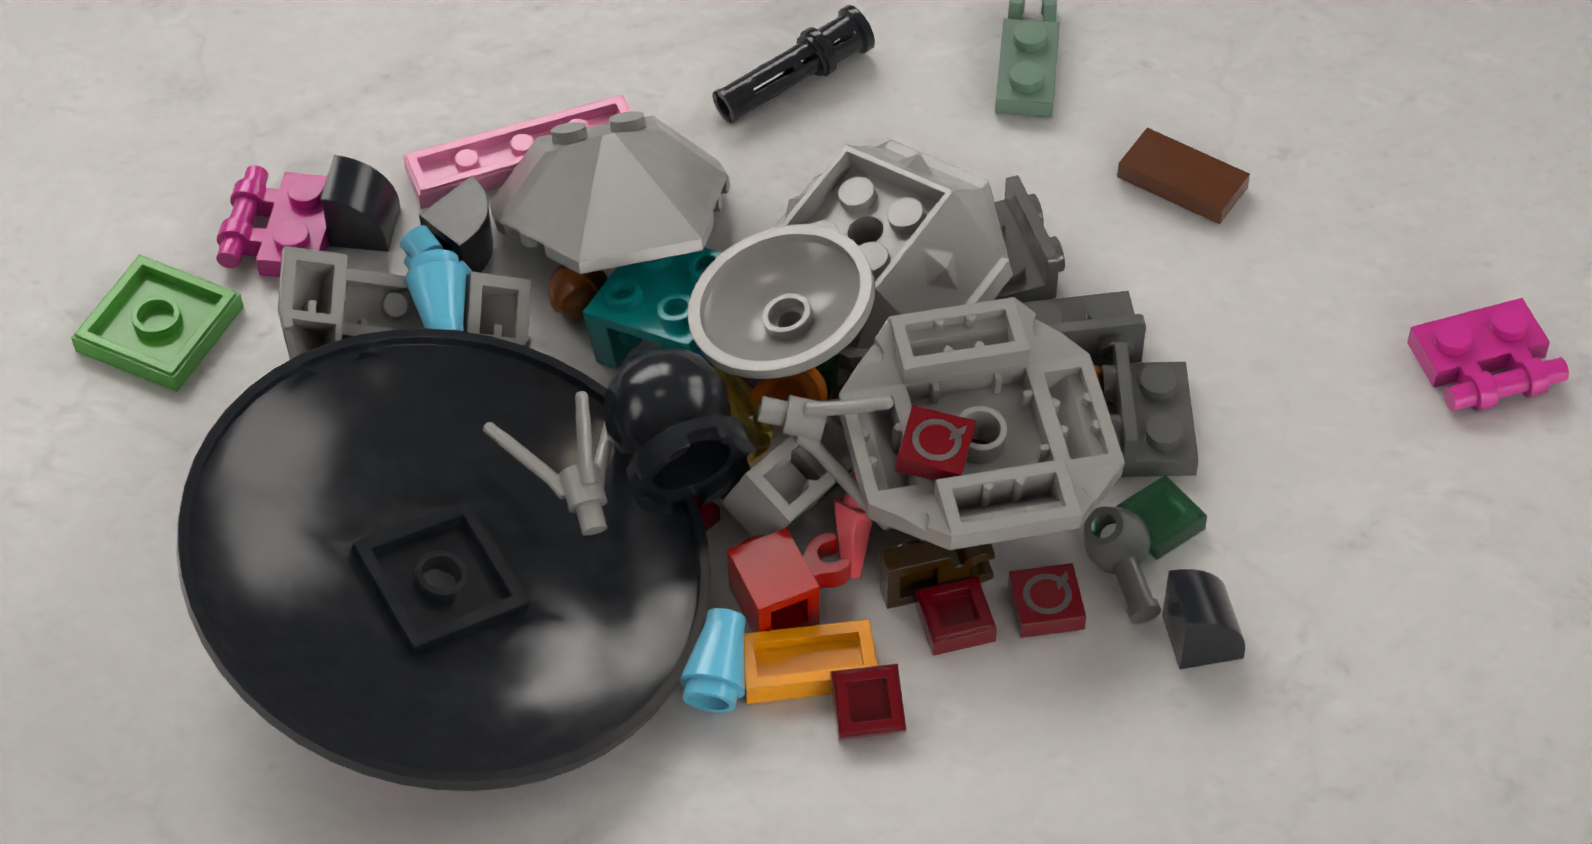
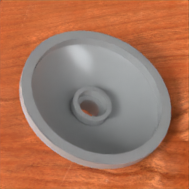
M807 224L770 228L735 243L706 268L697 281L690 297L688 306L689 328L702 355L714 366L727 373L752 379H772L799 374L826 362L856 337L867 321L873 307L875 279L869 261L862 249L852 239L836 230Z

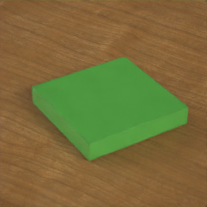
M139 254L73 334L71 339L76 352L178 392L244 306L241 294Z

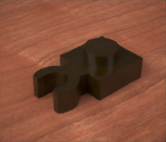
M911 540L901 543L895 548L881 551L880 590L887 609L915 603V590L976 576H978L980 583L994 578V573L989 560L995 559L992 544L948 550L927 541Z

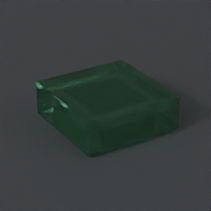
M1166 475L1116 506L1130 510L1145 523L1151 540L1148 552L1156 560L1206 528L1207 515Z

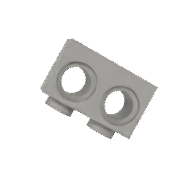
M827 416L820 442L851 473L854 469L840 416ZM790 435L751 468L721 502L751 536L768 535L784 528L789 529L839 484L812 454L796 443L797 436Z

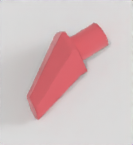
M853 471L851 476L856 480L855 472ZM846 492L844 499L836 497L834 499L839 560L848 557L851 562V578L860 579L873 520L866 517L865 511Z

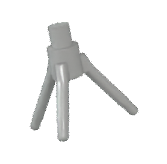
M579 391L575 394L578 462L565 468L559 474L508 433L501 430L494 423L487 422L483 427L484 433L547 483L560 499H566L569 512L577 513L582 535H594L607 529L602 506L607 503L604 490L605 474L613 445L607 437L604 421L593 461L589 399L585 391Z
M789 395L788 400L784 401L762 396L757 421L782 426L781 433L797 436L796 443L812 454L865 511L857 481L824 447L820 440L827 416L891 409L894 404L893 399L890 396L839 401L838 398L816 401ZM876 522L883 530H889L891 528L889 526Z

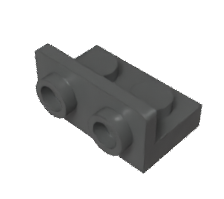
M1018 175L1008 177L1005 183V198L995 202L1013 276L994 300L1015 297L1020 302L1054 299L1057 295L1058 272H1062L1065 269L1062 246L1056 236H1048L1043 226V212L1035 194L1028 195Z
M1129 291L1022 302L1036 313L1035 319L1061 332L1089 353L1093 365L1098 367L1112 365L1114 342H1127L1130 363L1142 362L1146 324L1142 314L1134 313Z
M1114 342L1112 365H1102L1101 370L1103 373V396L1105 402H1113L1114 414H1110L1125 460L1121 477L1196 476L1199 460L1186 362L1130 363L1127 342Z

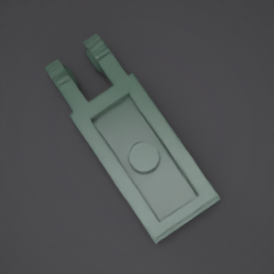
M1009 0L1008 19L1004 18L995 113L1052 117L1060 22H1056L1057 0H1042L1041 15L1043 16V21L1021 20V15L1025 9V0Z

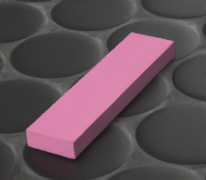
M619 95L403 155L405 170L420 208L424 209L433 205L471 176L478 180L485 191L502 187L536 138L550 135L551 129L557 125L581 122L585 123L586 128L609 124L611 116L623 112H631L624 95Z

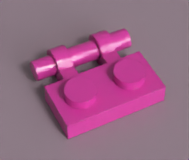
M251 165L247 167L243 179L235 183L231 193L230 203L233 209L230 218L225 219L220 225L216 239L220 247L216 260L225 268H236L240 264L242 255L256 256L259 275L280 277L282 249L284 246L327 251L330 242L321 203V196L327 176L285 172L279 189L266 188L269 177L267 170L261 166ZM255 216L270 217L267 227H253Z
M1523 298L1410 328L1407 343L1433 388L1453 382L1457 383V385L1447 387L1444 390L1445 402L1451 411L1470 406L1475 411L1496 406L1498 399L1522 393L1525 397L1546 393L1549 385L1567 381L1569 378V369L1562 357L1544 362L1541 360L1546 358L1550 341ZM1506 368H1507V370H1508V371H1506V372L1499 373V374H1495V375H1491V374H1490L1491 372L1498 371V370H1502V369H1506Z

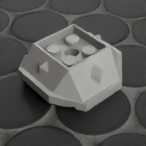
M889 140L876 147L845 145L823 173L815 176L799 196L789 199L787 211L773 227L796 224L827 227L852 239L865 253L875 279V299L872 310L856 337L839 353L829 359V361L851 371L855 370L859 362L873 346L875 337L889 316L992 301L1013 276L989 180L894 140Z
M1015 297L889 316L875 337L873 346L859 362L838 397L839 401L890 396L894 403L891 409L839 415L866 517L912 535L921 541H927L948 550L1079 529L1121 477L1125 464L1090 354L1061 332L1035 319L1036 313ZM912 405L976 420L973 439L982 440L987 444L971 443L963 475L933 481L895 471L897 456Z

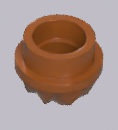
M559 265L550 278L548 295L551 306L556 312L562 314L564 318L570 317L579 321L584 317L583 311L607 281V275L603 270L579 274L564 265Z

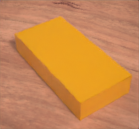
M870 619L744 633L745 694L747 704L832 694L831 671L878 666Z

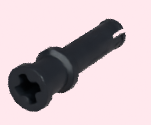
M853 5L841 8L838 11L837 18L818 29L809 27L802 31L797 38V45L759 65L729 85L715 90L712 97L716 109L725 121L734 123L739 117L768 100L777 97L813 74L816 76H828L836 70L837 63L855 52L865 54L874 48L875 38L872 28L866 17ZM782 72L781 75L777 76L776 78L770 80L769 82L754 90L755 87L759 86L760 84L766 82L767 80Z

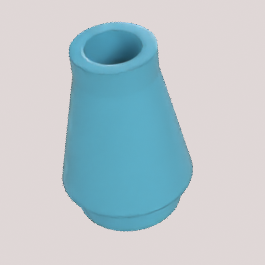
M444 249L425 251L414 256L409 262V271L405 276V282L424 328L464 331L467 269L463 264L459 263L458 255L452 251Z
M712 608L707 611L704 627L679 680L681 686L684 687L682 698L688 705L704 711L726 713L733 711L736 707L737 699L745 695L744 629L746 617L743 614L725 608Z

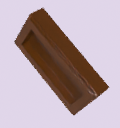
M1147 127L1118 163L1117 177L1221 224L1247 190L1250 173Z

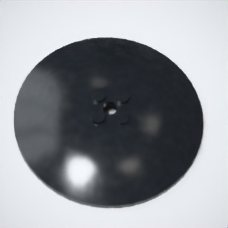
M427 328L396 329L356 335L330 342L302 353L274 368L249 386L223 412L199 448L184 485L177 523L176 556L180 586L188 614L203 647L221 675L238 695L270 725L297 744L330 762L366 776L400 785L433 790L481 791L512 788L540 782L578 769L607 754L629 739L658 712L677 687L705 623L710 596L711 568L708 540L702 515L695 497L683 501L670 502L673 510L671 514L645 511L636 503L627 483L626 469L629 462L623 459L615 447L612 446L605 474L604 490L607 503L602 506L607 529L594 535H582L577 513L569 512L566 499H560L547 483L500 447L491 437L484 433L483 427L487 422L494 423L559 474L565 468L578 462L575 394L579 391H585L588 394L594 461L604 424L602 409L607 388L583 372L554 357L524 345L496 337L456 330ZM438 569L450 573L455 578L457 585L449 589H438L428 584L423 574L427 571Z

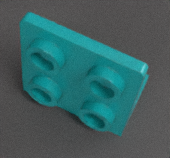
M704 247L702 251L617 267L583 311L596 362L617 369L632 348L639 346L643 339L671 348H685L692 352L697 345L688 323L690 297L702 273L723 252Z

